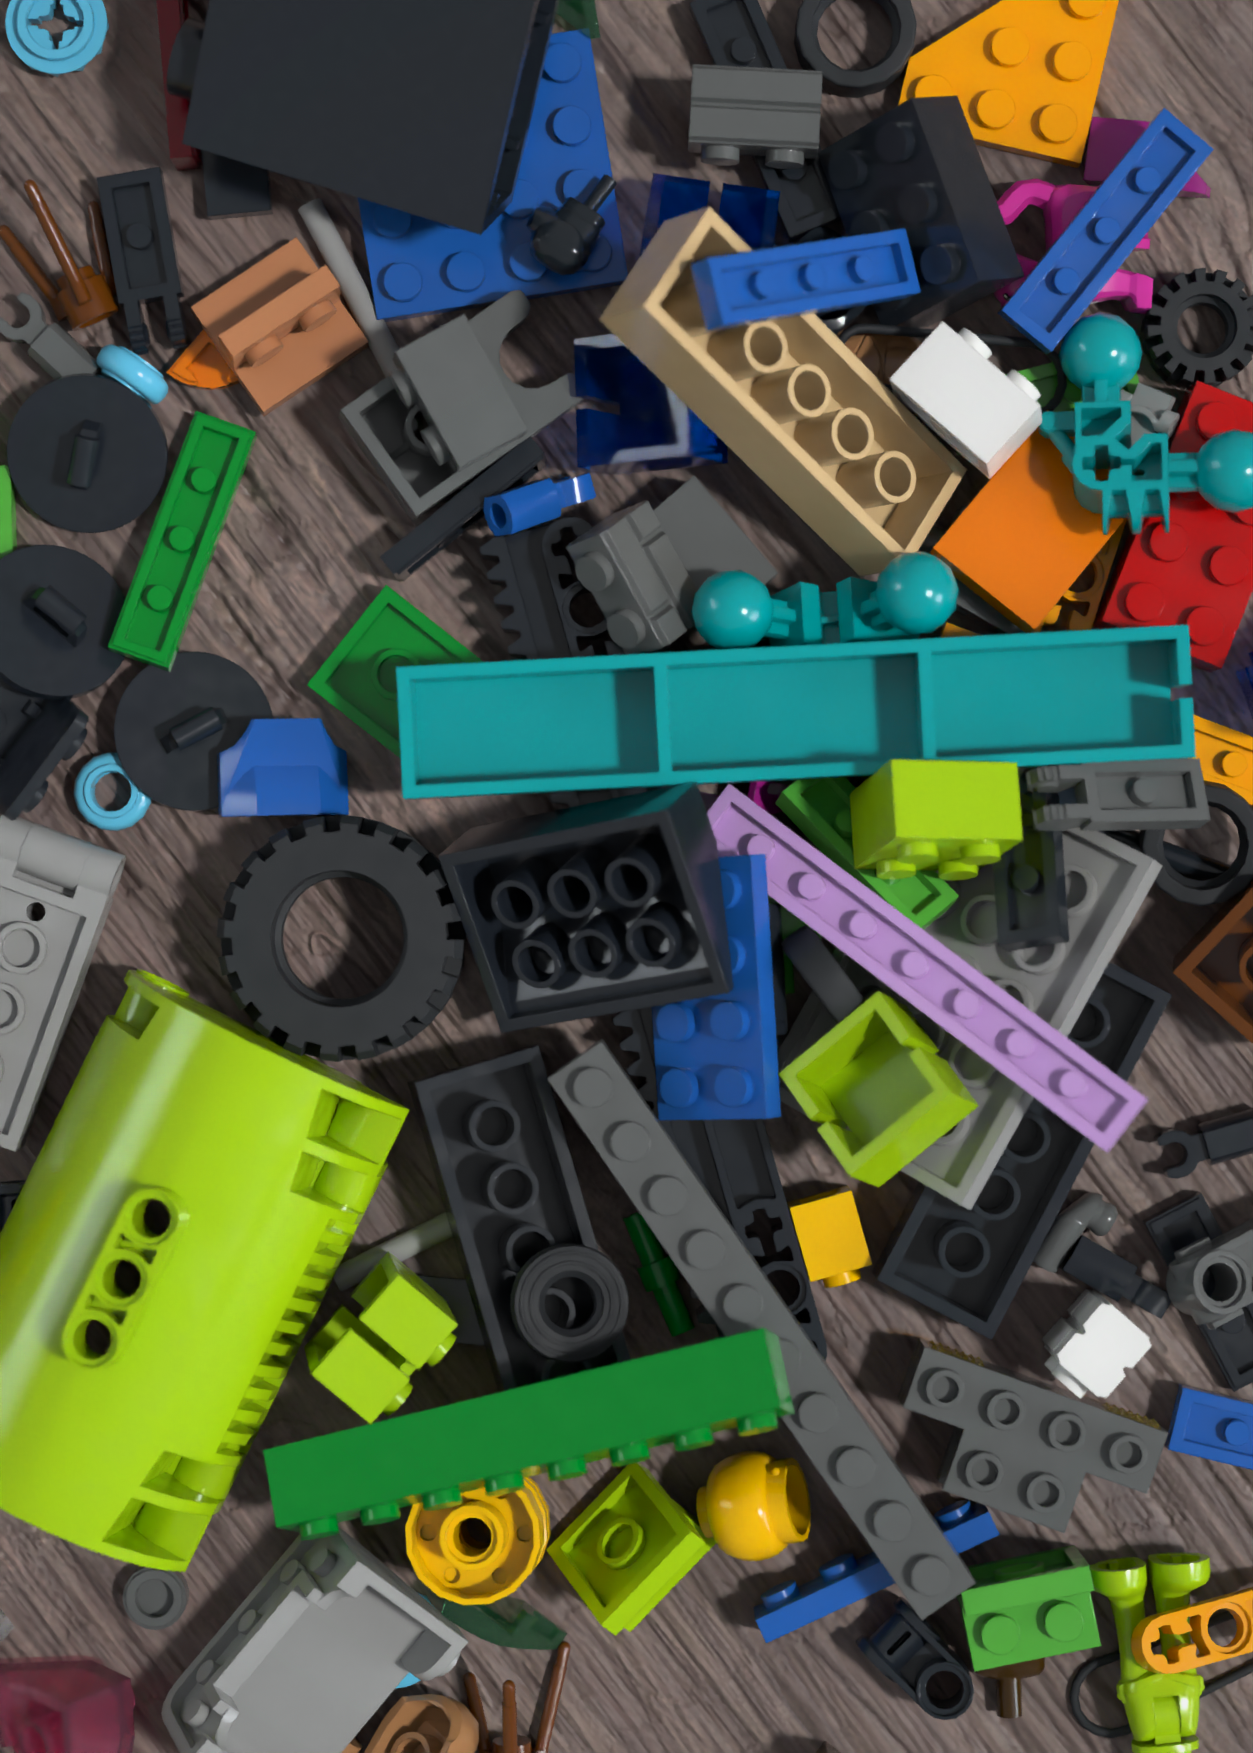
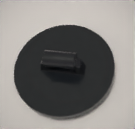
M80 373L54 379L41 386L28 397L18 410L10 427L7 441V461L10 475L17 491L26 504L40 517L66 530L80 533H99L114 530L132 522L154 501L166 475L168 446L159 417L142 396L111 377Z
M56 545L24 547L0 559V679L27 695L48 700H61L64 697L73 699L89 694L112 677L125 658L123 655L111 652L108 648L124 605L125 597L117 582L100 564L76 550Z
M177 653L170 672L148 665L126 688L115 716V747L119 761L128 777L152 800L178 810H211L218 808L217 754L233 747L245 733L252 719H273V714L260 685L238 664L211 653Z

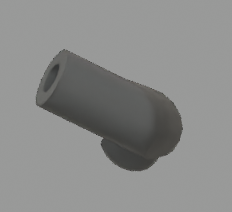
M1086 1193L1056 1216L1033 1261L1049 1272H1057L1085 1228L1090 1229L1097 1236L1106 1235L1110 1231L1118 1216L1117 1208L1115 1205L1103 1201L1102 1194Z

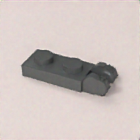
M1200 759L1051 765L1036 767V769L1026 772L1028 791L1048 793L1074 788L1076 804H1051L1032 811L1034 830L1065 831L1080 827L1081 831L1200 829L1211 820Z

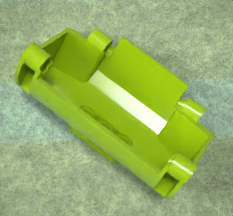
M137 968V970H128L123 980L127 984L128 989L115 1015H106L0 1233V1509L48 1533L106 1556L139 1566L164 1571L185 1572L212 1516L220 1512L388 1166L385 1160L410 1109L369 1089L360 1081L305 1054L300 1056L284 1049V1045L271 1037L266 1038L259 1031L188 997L189 992L174 983ZM153 1199L161 1200L166 1204L171 1214L170 1226L165 1234L161 1236L151 1232L144 1222L145 1207ZM123 1259L132 1261L141 1272V1285L133 1296L121 1291L115 1282L116 1267ZM92 1320L103 1322L111 1332L112 1344L106 1355L95 1353L86 1342V1330Z

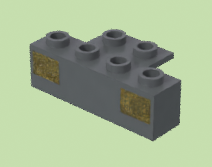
M920 1337L916 1343L898 1394V1399L903 1408L954 1426L936 1476L937 1481L943 1483V1491L1065 1533L1086 1473L1147 1494L1168 1436V1432L1154 1418L1148 1419L1146 1416L1142 1417L1130 1410L1125 1411L1123 1407L1117 1408L1115 1405L1111 1406L1107 1402L1103 1403L1086 1396L1080 1399L1072 1391L984 1361L979 1356L973 1357L972 1354L968 1355L964 1351L959 1352L956 1348L951 1349L949 1346H942L941 1343L937 1344L933 1340L928 1341Z

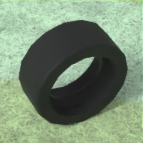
M803 0L798 9L794 46L799 64L803 70L823 71V89L836 96L861 98L883 91L900 77L912 55L915 45L917 21L911 0H872L879 4L889 16L893 29L892 42L883 59L874 66L862 70H850L839 67L830 62L820 48L817 37L818 22L825 9L836 0Z
M1204 780L1208 806L1217 807L1229 815L1238 830L1239 849L1236 859L1228 870L1215 878L1205 880L1186 878L1175 871L1165 858L1163 848L1165 829L1140 830L1138 838L1140 852L1162 865L1154 881L1157 887L1179 902L1199 906L1226 902L1245 890L1253 879V810L1244 797L1226 785Z

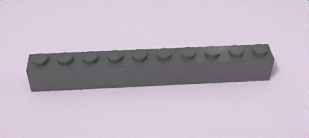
M600 1039L548 1076V1081L725 1337L765 1328L778 1335L794 1414L782 1416L781 1418L920 1619H925L974 1585L976 1582L961 1556L605 1041Z

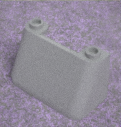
M339 1528V1533L319 1539L301 1540L299 1535L172 1686L163 1703L162 1719L179 1753H342L409 1672L421 1681H429L437 1676L440 1677L447 1674L457 1663L460 1652L466 1646L468 1640L455 1624L341 1528Z

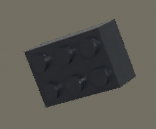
M957 95L910 98L817 153L848 237L906 228L921 293L904 299L874 303L873 306L881 325L914 328L929 327L1024 277Z

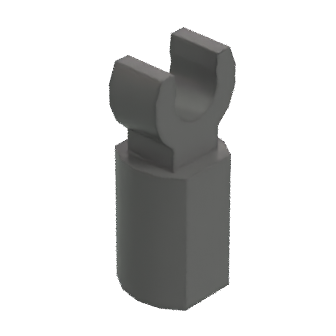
M21 292L17 296L18 300L28 308L30 318L26 325L14 328L0 317V332L7 339L15 343H28L30 345L27 352L28 356L53 379L80 373L102 374V370L97 365L96 358L58 323H53L50 326L46 324V315L42 306L31 295Z

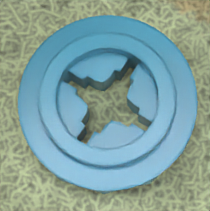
M11 0L5 19L8 41L16 55L32 70L48 73L55 77L72 71H83L86 64L96 55L102 53L103 43L109 29L107 14L102 0H60V5L67 20L76 22L83 27H74V30L64 31L62 41H59V49H56L48 30L40 29L38 25H31L42 24V21L52 20L54 10H57V0Z

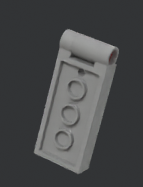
M3 815L0 816V1147L16 1152L23 1149L112 906L114 900L112 897L119 884L126 856L27 819L17 817L11 821ZM37 903L42 904L45 908V915L40 921L35 919L32 913L33 907Z

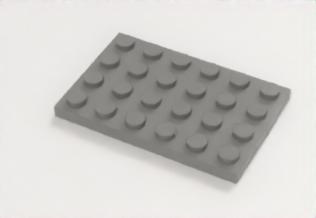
M1021 793L1022 815L1032 813V798ZM1080 827L1062 831L1070 942L1010 952L998 946L993 863L987 864L978 870V876L974 878L944 880L959 897L950 909L924 929V931L1066 1038L1162 868L1161 864L1149 856L1099 831H1081ZM836 947L832 956L865 1001L879 991L906 1005L939 1051L934 1055L948 1062L979 1105L900 1170L960 1206L971 1210L1034 1097ZM813 990L777 1053L779 1073L838 1025ZM779 1075L780 1101L807 1116ZM848 1126L844 1128L846 1130L851 1131Z

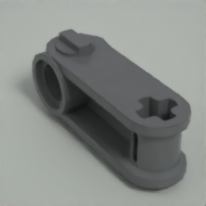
M1253 1218L1212 1240L1209 1237H1203L1174 1252L1176 1259L1169 1264L1166 1289L1169 1299L1178 1310L1187 1315H1192L1197 1325L1207 1324L1208 1329H1215L1244 1314L1242 1308L1253 1302ZM1207 1268L1211 1271L1215 1280V1290L1211 1297H1208L1202 1284L1203 1275Z

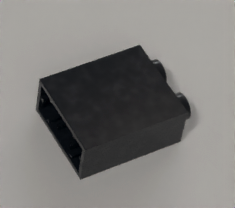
M210 0L206 22L188 18L181 26L168 64L166 80L168 93L190 100L182 144L481 235L512 203L559 0Z

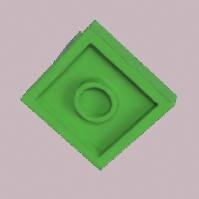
M1075 1545L967 1566L976 1583L956 1596L960 1604L974 1672L1101 1646L1090 1593L1095 1591L1090 1566Z

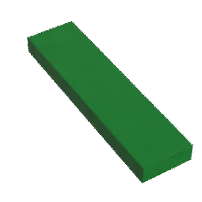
M195 411L110 639L108 648L111 652L168 672L171 671L257 439L256 431Z

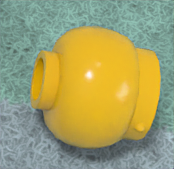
M742 1451L732 1454L714 1466L709 1474L707 1485L700 1487L697 1492V1516L704 1536L707 1538L714 1537L719 1548L733 1558L743 1561L769 1559L778 1555L790 1543L804 1542L808 1538L811 1524L810 1497L803 1470L797 1460L793 1458L777 1460L771 1455L759 1451Z

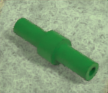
M639 1211L624 1217V1224L641 1262V1265L636 1269L645 1291H653L671 1337L693 1329L695 1327L676 1282L681 1278L676 1264L669 1254H664L660 1241Z

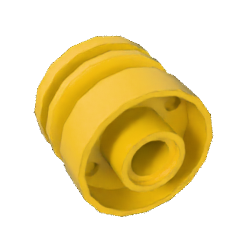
M530 1477L523 1478L524 1489L503 1495L486 1496L485 1488L461 1493L463 1503L450 1508L424 1511L423 1503L412 1505L405 1526L406 1551L417 1577L437 1596L461 1605L491 1604L515 1592L543 1559L551 1535L549 1506L539 1485ZM468 1518H478L488 1525L491 1531V1543H481L470 1536L467 1530Z

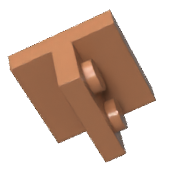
M297 237L191 306V313L202 329L208 334L217 347L216 349L229 368L235 373L238 381L263 417L369 347V341L340 301L341 285L327 265L318 269Z

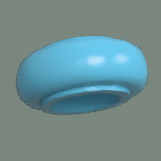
M112 344L106 345L99 352L96 362L104 376L117 380L142 396L150 404H158L166 397L168 384L163 379L164 376L144 359L123 346L118 347Z
M114 752L94 756L82 766L75 779L73 796L78 811L88 823L101 830L119 831L132 827L144 817L151 804V798L145 795L131 781L123 769L117 753ZM119 772L130 784L131 798L122 809L109 812L97 802L95 786L104 775Z

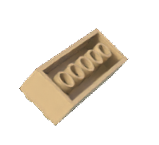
M710 207L664 221L599 320L859 576L881 573L891 560L900 554L917 552L967 469L815 314L707 331L691 265L706 258L751 252L752 250Z

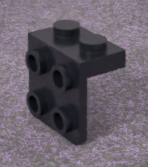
M0 679V813L13 821L22 811L28 813L39 804L48 788V781L46 780L61 759L64 761L69 760L80 749L87 735L85 726L88 723L89 716L68 697H64L61 700L37 698L18 691Z

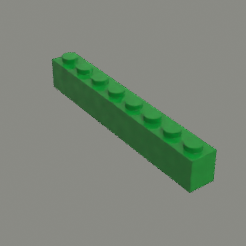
M765 1328L265 1449L263 1453L276 1528L299 1532L301 1540H313L339 1533V1522L361 1517V1522L364 1526L397 1520L401 1518L399 1508L423 1503L424 1511L454 1507L463 1503L461 1493L485 1488L486 1496L513 1493L525 1488L523 1478L547 1473L549 1481L579 1477L588 1473L586 1463L606 1458H610L611 1466H623L642 1462L651 1458L649 1448L673 1443L675 1451L705 1447L714 1443L712 1433L737 1427L739 1436L768 1432L778 1428L776 1418L794 1414L778 1335Z

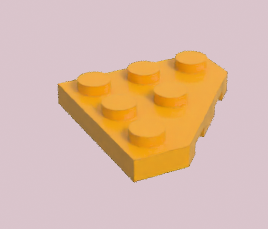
M1001 0L909 58L898 106L910 98L957 95L976 145L1078 168L1084 153L1119 0Z

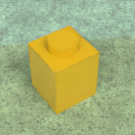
M846 1185L787 1202L810 1282L822 1279L825 1288H832L861 1279L859 1268L870 1266L872 1262L853 1194L849 1186Z

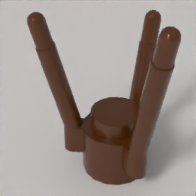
M31 179L24 182V189L64 272V276L57 280L61 291H58L26 247L7 225L0 226V237L48 299L59 322L67 319L72 331H77L111 317L119 309L114 300V297H117L105 225L103 224L99 203L91 201L87 206L99 275H96L92 265L77 268L36 182Z
M567 1641L559 1643L534 1747H531V1739L529 1737L517 1735L515 1683L512 1680H506L503 1683V1736L493 1739L492 1747L476 1677L472 1672L464 1674L463 1681L469 1711L479 1723L478 1753H548L571 1649Z

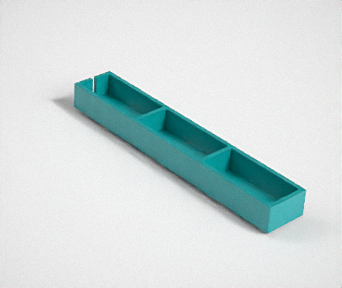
M1189 625L396 667L403 799L406 800L668 787L695 781L697 785L872 776L891 759L1016 762L1018 768L1051 765H1076L1080 763L1189 759L1196 757L1193 697L1179 698L1171 701L1170 691L1172 688H1183L1192 684Z

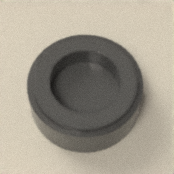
M141 1566L132 1574L123 1592L124 1608L130 1619L137 1625L150 1630L164 1629L174 1624L183 1614L189 1600V1587L181 1572L164 1571Z

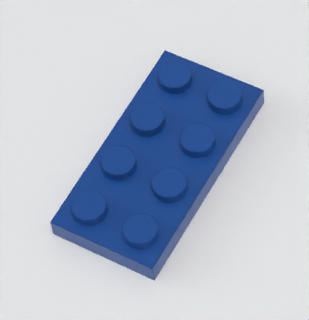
M765 854L718 857L734 988L730 993L652 1006L659 1120L769 1119L781 1117Z

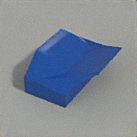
M321 718L252 719L237 743L233 747L217 754L218 817L349 815L347 752L333 743Z

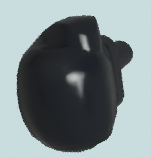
M604 174L583 204L572 197H568L559 210L545 206L537 207L526 224L532 233L530 255L547 269L560 275H570L580 271L588 261L600 238L599 233L605 226L604 219L596 212L617 185L616 181Z

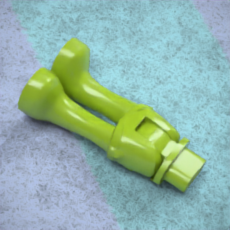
M1160 1553L1148 1556L1149 1575L1155 1596L1157 1613L1189 1605L1191 1591L1206 1584L1210 1578L1211 1569L1208 1555L1200 1553ZM1121 1557L1090 1565L1094 1590L1109 1599L1114 1616L1120 1652L1121 1679L1116 1684L1117 1698L1124 1704L1128 1723L1134 1737L1131 1742L1132 1752L1192 1753V1750L1199 1748V1738L1195 1734L1198 1727L1200 1695H1202V1691L1205 1689L1203 1676L1197 1674L1196 1668L1173 1674L1150 1672L1136 1662L1131 1651L1133 1630L1145 1618L1144 1593L1147 1585L1145 1561L1137 1557ZM1159 1628L1161 1654H1164L1167 1660V1650L1170 1647L1183 1643H1192L1190 1632L1180 1635L1163 1634Z

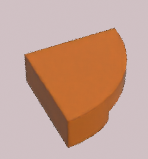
M204 329L167 371V374L176 381L202 390L224 389L240 383Z

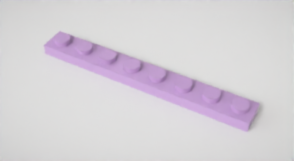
M727 785L708 810L707 815L717 842L718 857L765 854L767 889L770 897L1107 1153L1110 1152L1148 1102L1145 1096L732 785Z

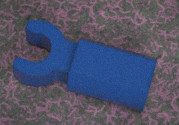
M590 472L572 478L565 476L553 481L550 478L525 483L485 497L483 508L490 530L495 536H503L561 517L562 508L585 502L597 496Z

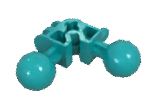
M1098 312L1081 317L1062 339L1059 358L1062 370L1067 378L1081 390L1082 402H1075V411H1047L1042 413V423L1038 426V431L1041 436L1050 438L1063 455L1061 460L1073 474L1075 498L1080 505L1092 513L1103 514V535L1108 534L1111 520L1114 518H1127L1131 533L1140 534L1144 518L1160 517L1165 534L1169 533V492H1199L1215 509L1237 513L1252 509L1253 433L1238 429L1217 433L1197 453H1168V433L1144 434L1131 446V401H1121V389L1134 377L1140 367L1142 349L1139 337L1134 329L1117 315ZM1069 437H1075V444ZM1108 469L1109 480H1095L1096 470Z
M925 551L900 554L891 560L878 575L877 582L849 577L836 583L837 591L820 592L819 586L815 584L798 582L770 596L767 587L757 577L741 569L720 571L707 578L695 593L692 617L700 636L708 644L720 650L918 639L921 633L933 632L942 626L955 611L959 588L951 568L941 559Z

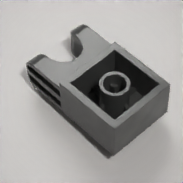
M522 290L509 292L469 320L477 338L528 428L527 433L522 438L455 474L449 461L439 466L426 444L420 442L414 434L419 427L416 418L423 414L417 404L409 408L404 405L389 376L340 410L339 420L412 522L493 466L530 436L534 437L572 410L586 398L591 390L585 379L581 375L567 373L556 381L539 388L522 387L513 383L504 373L500 365L499 353L502 342L525 322L530 311L531 303Z

